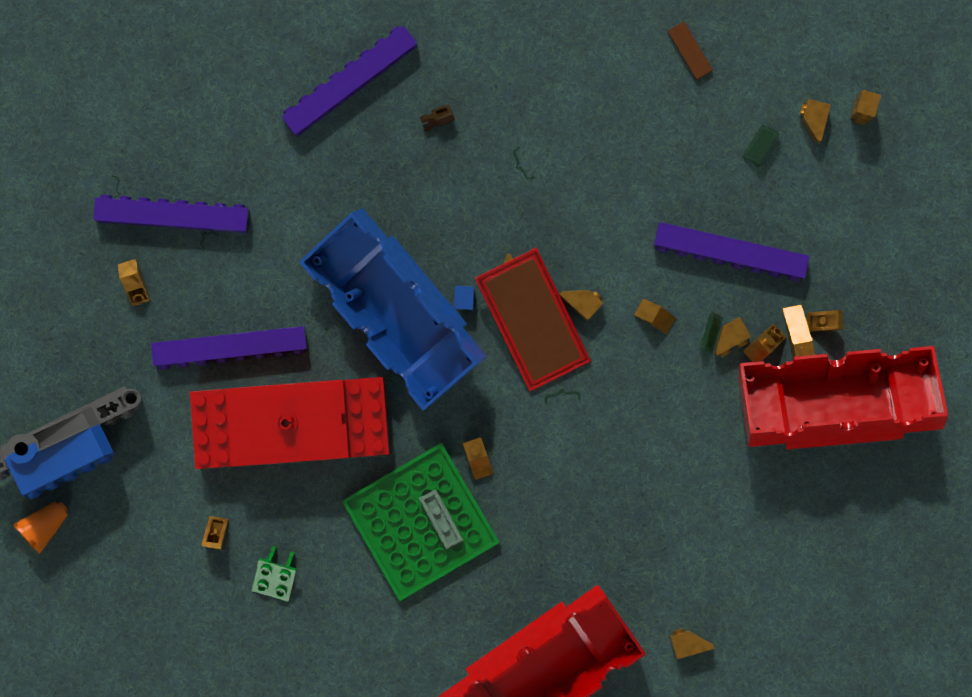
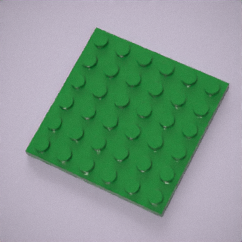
M442 443L342 500L399 601L500 543ZM435 489L463 538L462 542L447 550L419 498Z

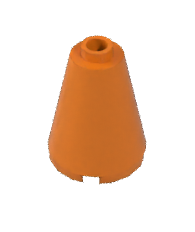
M54 501L16 522L13 526L35 551L41 553L68 516L66 513L68 509L61 501L59 503Z

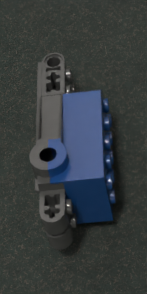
M124 386L25 435L13 436L0 449V480L11 476V472L22 496L32 500L41 496V492L47 489L51 491L59 487L60 483L64 481L69 482L76 479L77 475L82 472L88 473L94 470L95 466L100 463L103 465L113 460L112 457L115 456V453L102 428L106 427L108 429L116 425V421L121 418L127 420L135 415L134 412L142 406L143 401L140 393L135 389H126ZM134 396L137 398L134 404L127 403L129 397ZM113 405L117 407V412L112 411ZM24 442L28 445V452L23 456L17 455L15 453L17 446Z

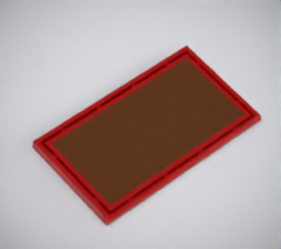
M537 247L474 278L529 391L591 361Z

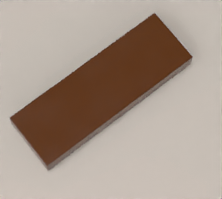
M685 22L667 31L696 80L713 71Z

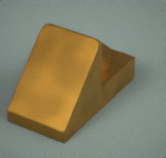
M843 310L808 312L807 325L809 332L843 330Z

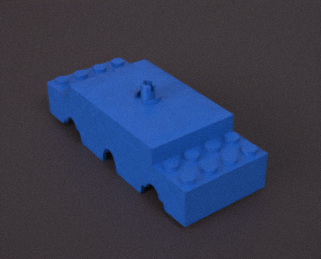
M363 208L351 212L299 261L314 280H318L321 285H325L331 291V297L334 300L332 305L351 328H358L366 333L368 336L366 346L387 370L392 369L395 374L403 377L406 382L405 386L409 390V395L423 411L433 405L487 358L486 354L465 331L464 327L467 323L395 237H387Z

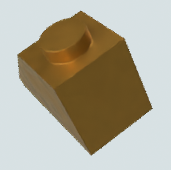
M808 99L806 104L802 103L799 114L802 115L801 121L813 141L819 144L822 141L831 105Z
M590 290L562 291L559 294L586 321L603 305L601 301L603 298L596 291L593 293Z
M481 437L463 443L475 480L494 474Z
M684 628L674 630L673 634L669 635L676 659L715 649L712 643L688 630L684 631Z

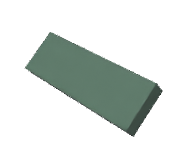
M435 489L419 498L446 550L462 542L463 538L437 490Z

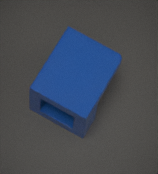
M455 286L454 309L473 311L474 287Z

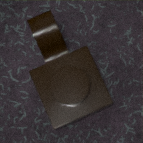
M449 104L431 110L432 114L420 117L422 123L428 122L423 125L424 131L431 130L434 124L438 127L455 120Z

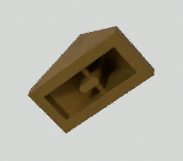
M646 299L642 300L634 313V316L665 334L668 333L676 319L675 316L663 307Z
M209 516L202 547L224 549L229 519Z

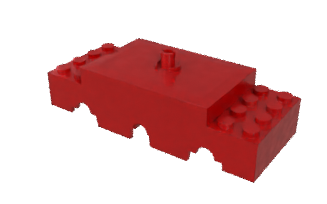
M934 346L909 348L908 351H902L894 356L881 353V349L847 352L845 357L836 361L830 360L828 354L796 356L792 361L785 362L781 366H772L770 363L765 364L764 361L740 363L738 383L748 447L785 444L786 450L899 440L903 439L904 433L943 430L948 418Z
M385 377L190 392L195 469L391 454Z
M596 585L566 607L561 601L466 668L469 674L467 677L438 697H590L602 688L601 682L606 679L608 672L613 669L619 670L622 667L627 668L646 655V653L599 585Z

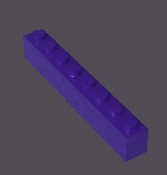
M404 25L400 28L397 26L392 29L387 38L379 39L374 44L375 47L371 50L366 49L359 55V59L355 62L353 60L348 62L344 66L345 69L331 75L329 77L330 81L326 84H319L314 88V93L310 96H303L298 101V105L294 108L290 106L283 112V120L296 137L300 136L418 47L417 42Z
M101 195V198L95 197L93 220L99 223L248 233L250 210L241 204H234V207H226L224 203H215V206H209L207 202H196L195 205L188 204V201L177 200V203H169L168 199H158V202L150 201V198L139 197V200H131V197L128 196L112 199L111 195Z
M662 222L658 223L653 244L654 247H657V251L668 253V250L676 251L675 255L687 257V254L694 255V259L705 261L706 258L712 259L714 264L724 265L725 262L732 264V268L743 269V267L751 268L750 272L758 274L765 271L769 272V276L780 278L783 275L788 277L787 280L799 282V279L803 280L805 278L809 255Z
M299 326L151 343L153 366L159 367V370L170 369V365L177 364L178 368L189 367V363L197 362V366L208 365V361L216 360L218 364L227 363V359L235 358V361L247 360L246 357L254 356V359H264L267 354H273V357L285 356V352H292V355L304 354V350H308L306 327Z

